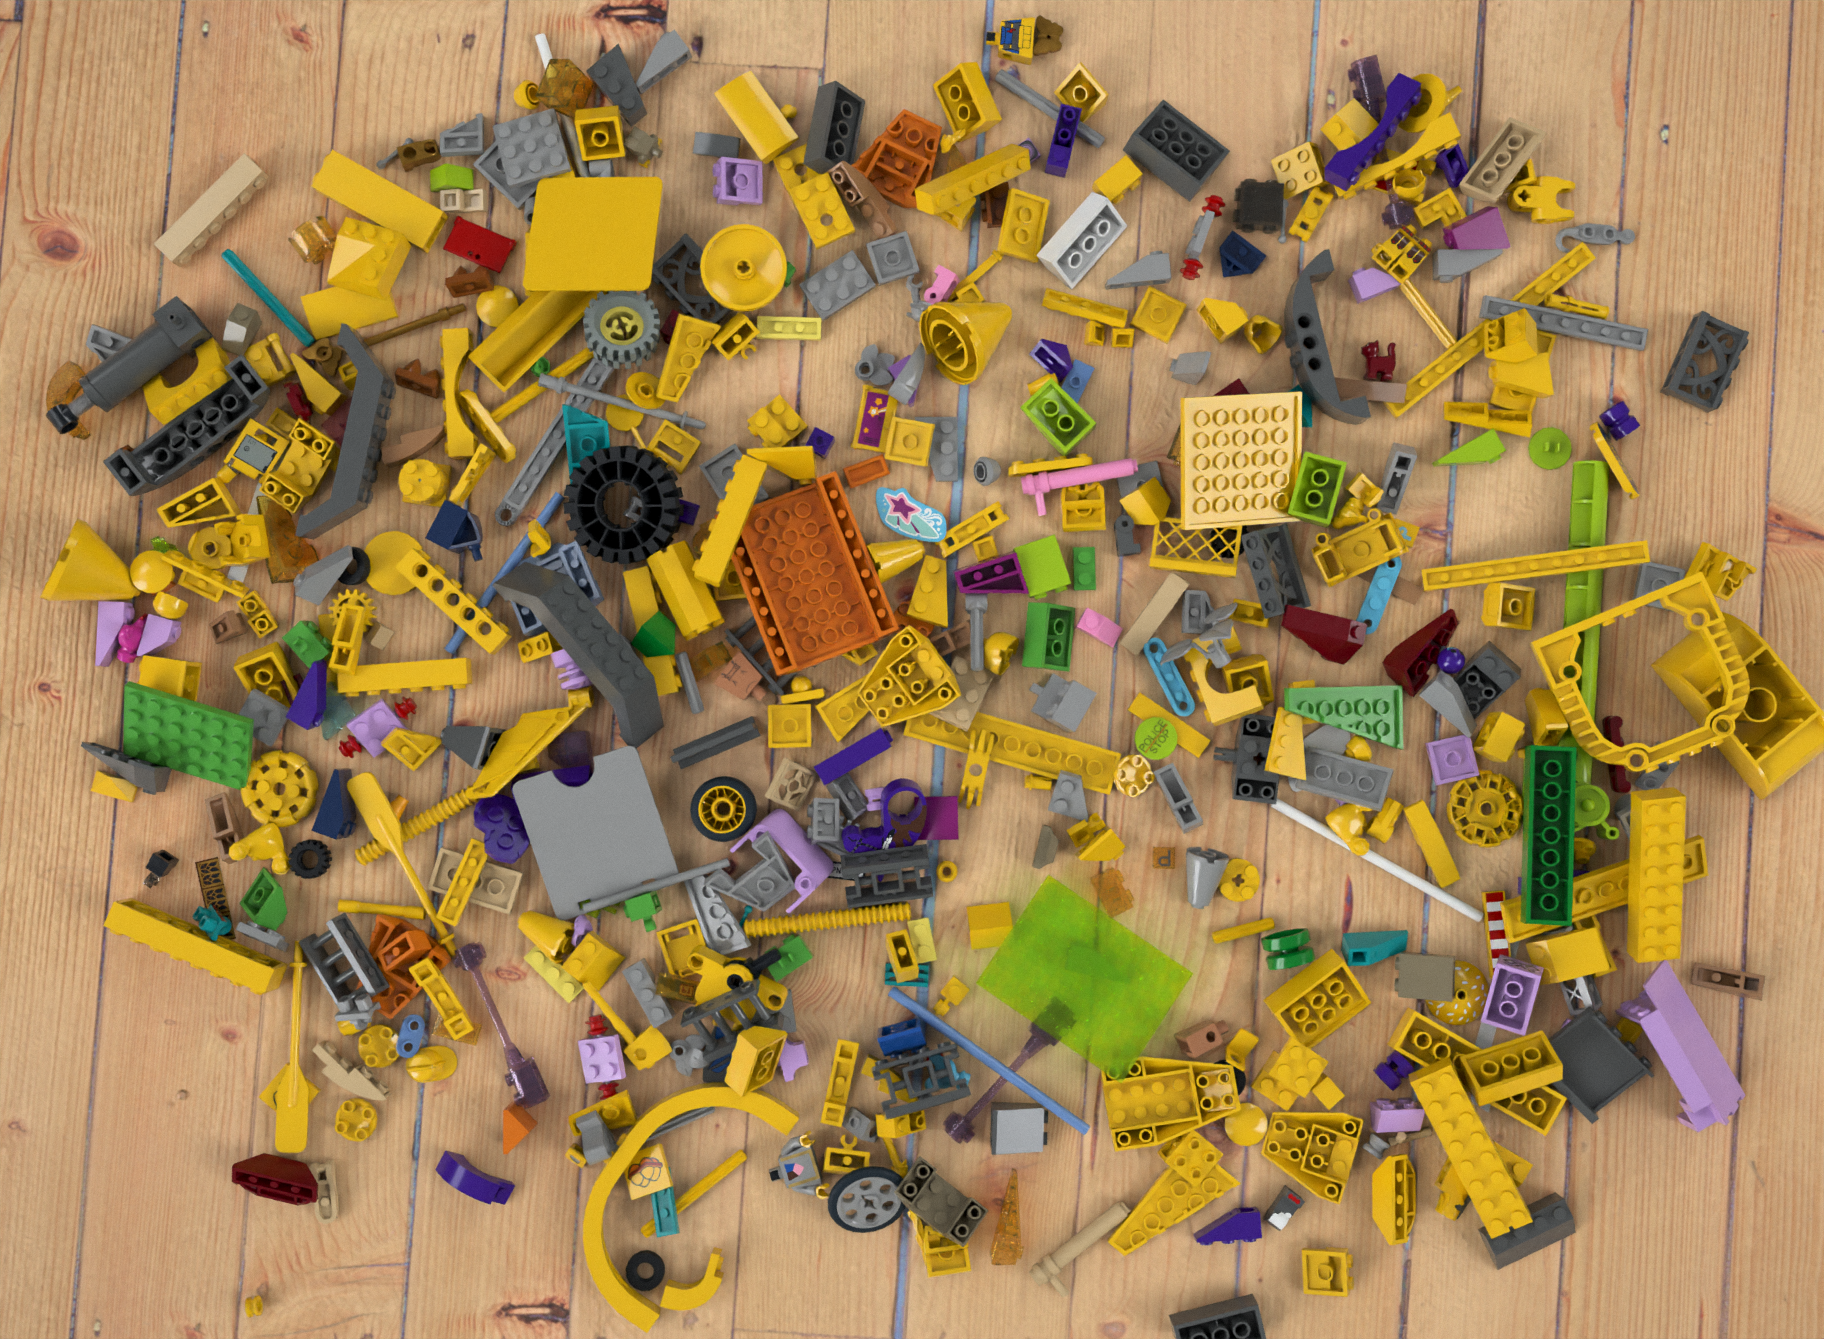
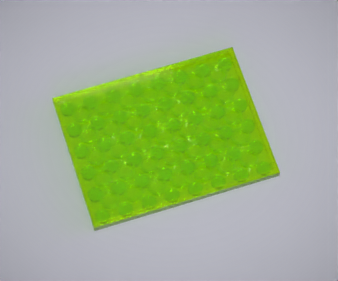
M1048 874L976 981V984L1109 1076L1122 1083L1193 973Z

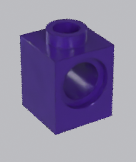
M815 427L805 446H813L815 454L826 459L835 442V438Z

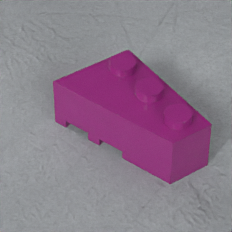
M1014 551L953 570L960 593L1029 594L1017 554Z

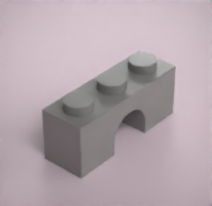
M645 958L622 971L653 1028L658 1027L676 1015L667 997L657 992L658 987L654 981L655 976Z

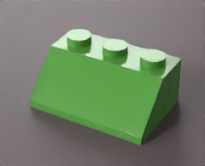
M1028 602L1023 667L1070 671L1076 608L1051 603Z

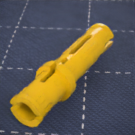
M1548 293L1544 300L1546 307L1561 309L1563 312H1574L1600 319H1606L1609 315L1608 306L1577 300L1569 295L1564 297Z

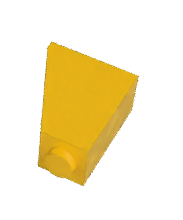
M1548 352L1537 353V356L1519 363L1495 360L1490 363L1488 374L1489 378L1493 381V385L1542 399L1554 395Z
M1543 688L1532 689L1525 698V705L1534 745H1557L1568 729L1567 721L1553 691L1551 692L1550 689L1544 690Z

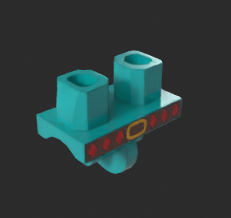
M210 904L208 909L198 906L192 916L195 921L199 922V928L205 931L208 937L214 941L218 939V935L228 933L232 927L230 919L223 916L218 908Z

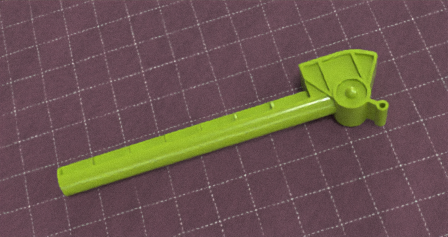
M1585 460L1573 463L1568 550L1605 546L1610 468L1608 462ZM1604 569L1566 573L1563 629L1601 613ZM1600 624L1578 633L1581 642L1577 648L1574 660L1582 669V674L1576 681V684L1594 723ZM1571 667L1564 668V675L1567 678H1573L1575 675L1574 669ZM1568 726V729L1556 746L1577 747L1574 833L1586 826H1594L1597 829L1596 834L1600 839L1615 840L1619 837V830L1616 827L1609 826L1605 821L1610 811L1609 798L1601 788L1591 785L1593 757L1579 746ZM1524 758L1523 782H1522V797H1523V801H1524L1525 758Z

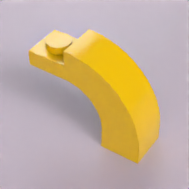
M713 1248L706 1273L700 1280L686 1284L668 1279L660 1307L683 1311L696 1308L707 1302L718 1290L724 1272L717 1271L721 1270L724 1257L720 1256L722 1249Z

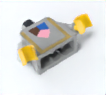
M807 1131L803 1135L791 1138L781 1149V1154L778 1158L780 1166L769 1169V1174L772 1182L784 1178L787 1188H792L795 1192L825 1199L829 1197L830 1193L827 1194L824 1189L830 1187L829 1183L819 1185L822 1184L823 1177L812 1145L816 1140L809 1139L808 1136L811 1134V1131Z

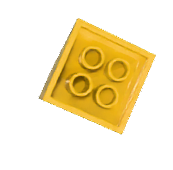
M813 446L747 449L749 457L767 463L768 470L792 481L799 482V485H810L812 481H816V455Z

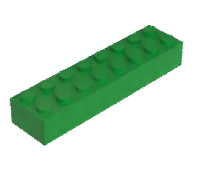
M1525 746L1520 918L1522 923L1572 926L1577 747Z

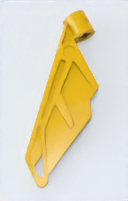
M592 687L569 689V707L523 713L516 726L502 733L473 787L467 789L466 797L468 799L495 796L587 708H591L594 705ZM487 786L483 793H474L475 791Z

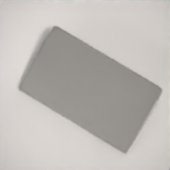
M848 772L826 786L832 797L839 799V808L847 820H854L867 811L868 803Z

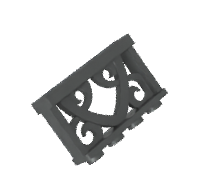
M685 233L669 251L653 264L651 279L657 285L662 284L666 288L665 294L672 301L676 299L681 304L679 308L685 315L690 314L692 317L719 324L733 310L726 307L720 310L719 304L709 293L708 296H695L686 293V272L691 275H701L700 267L698 270H692L688 268V265L693 268V263L697 262L700 264L703 250ZM686 247L687 250L683 255L681 262L673 259L681 250H683ZM674 264L679 269L678 271L676 269L668 270L673 273L672 278L669 279L663 276L664 266ZM677 283L678 292L671 286L672 284ZM688 303L697 304L695 311ZM709 304H714L716 309L715 316L711 319L703 318L701 310L707 309L709 314Z
M1701 311L1695 314L1660 393L1673 396L1707 413L1718 409L1723 401L1721 396L1731 383V373L1739 365L1740 359L1738 357L1748 344L1749 340L1747 337L1749 332L1718 320L1707 312ZM1705 325L1719 330V332L1713 335L1705 328ZM1723 334H1728L1732 337L1733 344L1731 348H1727L1725 343L1728 340H1723L1719 343L1717 339ZM1698 341H1701L1703 345L1706 342L1708 343L1703 349L1697 347ZM1711 348L1716 359L1717 370L1699 377L1698 365L1691 357L1692 355L1703 354ZM1687 367L1693 369V378H1691L1692 372L1690 374L1686 373ZM1697 385H1700L1702 394H1705L1706 388L1711 390L1709 399L1703 400L1698 396ZM1691 386V394L1678 389V387Z
M1287 524L1256 530L1242 535V543L1264 617L1267 619L1284 614L1285 605L1300 608L1311 606ZM1271 559L1275 563L1276 570L1279 576V583L1274 578V574L1271 568Z

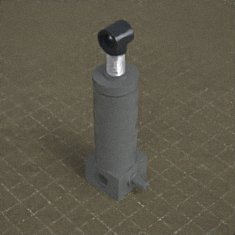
M175 296L152 314L157 320L155 323L78 380L84 392L81 396H78L69 404L54 406L47 412L46 417L60 434H66L78 425L79 416L87 412L94 405L99 406L105 412H109L114 406H117L184 354H188L192 358L197 355L195 349L213 337L215 339V337L192 308Z

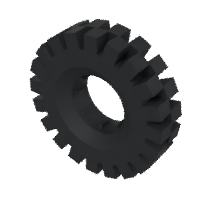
M628 445L603 448L593 452L594 455L586 456L579 463L581 467L574 469L569 477L573 481L572 484L566 485L564 496L569 497V501L563 503L564 514H570L571 520L566 521L570 531L575 530L578 534L574 537L580 546L586 545L588 547L586 552L594 557L601 556L602 561L609 563L619 562V564H630L646 560L662 548L668 547L674 539L672 535L678 533L681 522L678 521L679 516H683L684 505H681L679 498L683 497L682 488L676 486L675 481L678 478L673 470L668 471L666 468L668 464L661 457H654V453L645 448L638 449L637 446ZM616 482H625L624 485L626 486L631 485L637 490V495L641 497L642 509L640 510V518L637 522L631 523L629 528H622L620 524H613L604 511L603 501L605 500V493L609 488L614 487Z

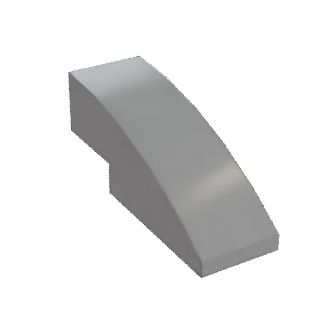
M1171 763L1154 771L1157 782L1183 834L1203 825V820L1174 764Z

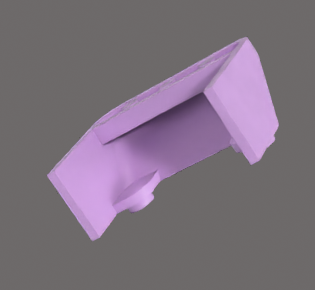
M775 809L735 844L730 851L734 853L748 839L754 842L766 831L770 833L772 839L802 870L795 879V888L801 896L788 907L786 911L789 914L832 873L834 864L817 844L811 845V838H807L805 830L786 810Z

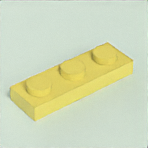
M757 316V329L760 331L757 334V339L821 341L822 319Z
M537 946L524 957L568 1003L584 989L581 982L561 968L562 963L556 964L552 962Z

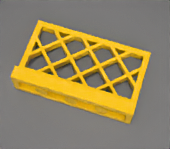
M1165 517L1155 524L1149 563L1150 569L1236 578L1242 526L1217 527L1223 529L1221 532L1213 528L1217 535L1207 542L1200 533L1203 529H1194L1196 532L1185 539L1179 532L1181 519ZM1160 522L1170 523L1174 530L1164 537L1159 531ZM1228 529L1237 530L1236 539L1228 544L1222 534ZM1177 532L1183 542L1173 549L1166 539ZM1158 534L1162 538L1160 541H1158ZM1198 534L1205 544L1195 551L1188 541ZM1220 537L1226 544V547L1216 553L1210 546V543ZM1165 541L1171 551L1165 556L1156 555L1157 546ZM1186 543L1193 553L1187 558H1181L1176 550ZM1236 543L1234 551L1231 546ZM1206 546L1214 554L1208 561L1202 560L1197 554ZM1228 548L1234 554L1233 564L1224 563L1219 557ZM1174 553L1176 557H1170V555ZM1195 555L1198 558V560L1191 558ZM1217 558L1220 562H1215L1213 560Z

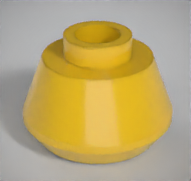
M524 80L515 88L514 100L520 107L534 110L540 105L541 91L533 81Z
M1353 736L1345 746L1344 754L1346 757L1364 762H1369L1372 758L1371 749L1361 736Z

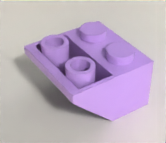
M1402 1097L1398 1098V1101L1379 1098L1376 1099L1377 1102H1370L1371 1128L1376 1133L1420 1131L1425 1110L1417 1102L1412 1101L1411 1098Z

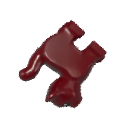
M1378 340L1369 342L1361 347V354L1366 358V374L1363 376V380L1373 381V379H1377V373H1380L1382 375L1380 382H1392L1393 371L1396 366L1395 343L1391 342L1388 345V356H1378Z

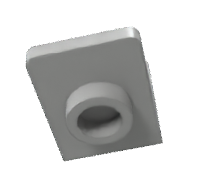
M851 1107L842 1126L860 1140L875 1143L879 1137L877 1136V1128L872 1136H869V1132L876 1126V1120L869 1119L855 1107Z

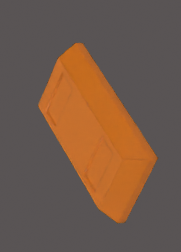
M883 454L843 468L850 489L890 474Z

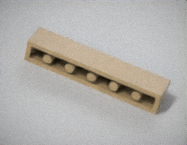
M244 153L154 245L171 262L179 267L188 263L191 255L197 249L204 247L207 242L206 240L212 234L219 232L222 227L221 225L227 219L234 217L237 212L236 210L242 204H246L257 189H261L266 184L269 176Z

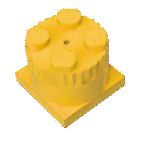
M425 459L408 460L403 465L398 477L399 488L403 493L402 502L441 508L444 500L448 499L452 466L433 463Z

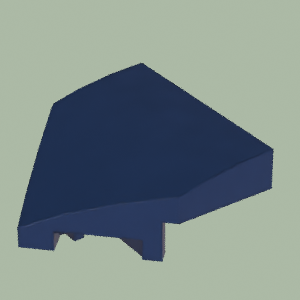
M1233 230L1219 248L1223 278L1253 274L1266 257L1264 253Z

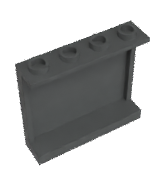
M1589 1006L1548 1040L1563 1064V1080L1552 1084L1593 1124L1599 1119L1596 1112L1644 1075L1648 1074L1652 1078L1654 1074L1651 1070L1652 1064L1645 1056L1640 1057L1636 1053L1638 1051L1629 1040L1625 1042L1621 1038L1623 1036L1622 1033L1614 1025L1610 1027L1606 1023L1608 1020L1601 1011L1595 1012Z

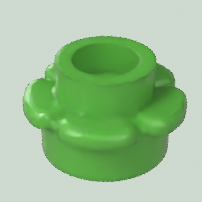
M541 357L530 369L535 376L540 377L541 373H549L550 363L546 358Z

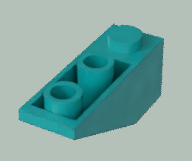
M1408 931L1343 933L1341 952L1347 966L1371 965L1405 951Z

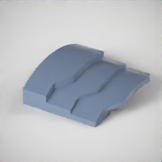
M576 540L567 545L557 542L545 554L534 558L530 556L521 560L517 565L518 567L522 563L527 562L569 575L594 606H597L604 600L597 580L594 579L589 564ZM511 601L524 635L532 636L548 631L530 608Z

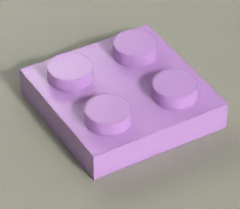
M1462 734L1425 743L1435 785L1479 776L1471 738Z

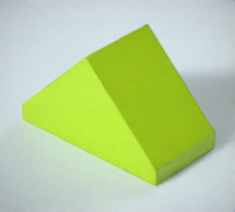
M446 163L430 170L431 192L459 188L463 191L474 190L473 169Z

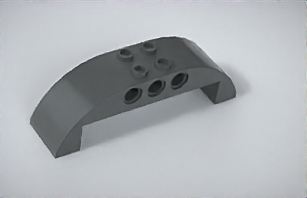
M1327 249L1318 254L1305 267L1290 289L1284 310L1285 345L1291 351V368L1295 369L1299 384L1312 401V404L1322 413L1335 420L1358 425L1371 417L1366 396L1340 402L1311 285L1312 283L1326 280L1334 271L1330 250Z
M241 354L224 367L231 375V380L178 415L132 452L120 448L103 461L129 496L151 492L183 476L238 435L250 418L255 419L268 401L270 388L244 355Z

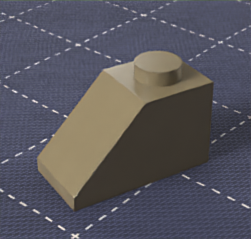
M240 303L236 304L226 322L221 347L223 350L237 356L244 355L262 325L256 310Z

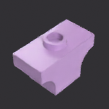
M786 1038L777 1066L782 1067L785 1082L794 1080L795 1071L799 1067L806 1066L809 1063L804 1040L791 1042Z

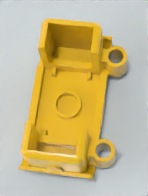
M1379 508L1370 509L1367 514L1370 522L1334 539H1331L1327 532L1317 534L1315 541L1319 546L1311 550L1329 588L1409 552L1391 512L1383 515ZM1372 511L1378 512L1377 519L1371 516ZM1321 535L1326 537L1325 543L1320 541Z

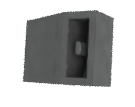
M1490 641L1470 658L1453 679L1458 684L1474 720L1521 677V668Z

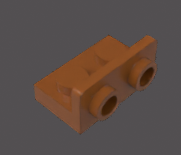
M1003 182L979 194L980 201H984L985 209L981 211L982 221L987 222V228L1002 227L1009 191L1008 182Z

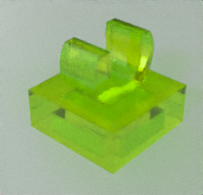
M157 536L151 539L154 549L150 551H159L163 554L168 550L178 551L176 545L166 543L164 537L160 538Z

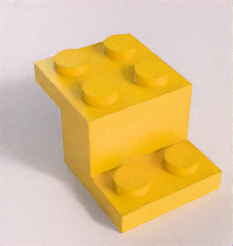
M1290 1036L1280 1053L1273 1050L1250 1086L1288 1112L1298 1095L1303 1098L1307 1096L1329 1062Z

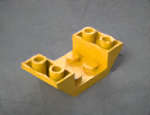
M298 418L288 436L294 441L278 470L269 472L259 489L260 492L293 514H296L317 493L336 459V442L301 418Z

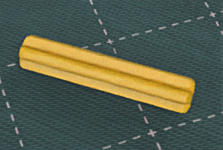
M1269 917L1212 932V940L1215 944L1272 930L1275 928L1273 918Z

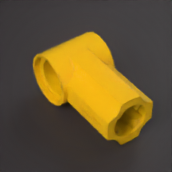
M1386 797L1382 811H1378L1377 815L1371 818L1365 833L1382 843H1386L1393 833V825L1404 806Z

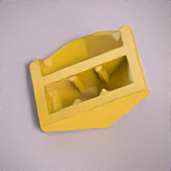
M1154 476L1119 501L1133 519L1134 524L1155 525L1165 518L1171 499Z

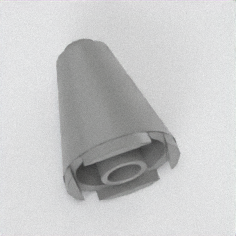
M1201 847L1187 848V897L1192 907L1204 909V906H1209L1229 863L1227 854L1208 848V851H1201Z

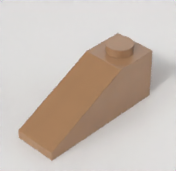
M1695 963L1692 984L1735 996L1762 1001L1765 975Z

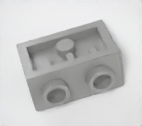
M813 798L811 805L808 804L807 817H811V825L807 826V838H811V845H815L816 842L838 843L839 799Z

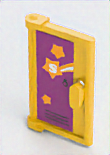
M863 385L851 448L885 454L892 417H896L898 400L888 395L886 390Z

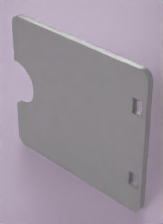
M628 745L594 756L593 775L587 783L581 786L573 787L563 784L557 779L553 770L519 780L513 785L512 791L555 915L560 920H567L585 914L584 909H580L579 902L590 899L592 902L642 886L643 881L652 878L657 881L679 874L638 750L634 746Z

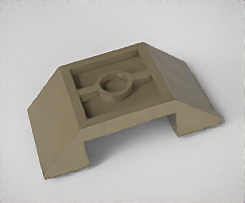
M919 1156L894 1193L909 1210L938 1233L964 1247L989 1210L974 1198L964 1196L935 1173L937 1171L935 1167Z

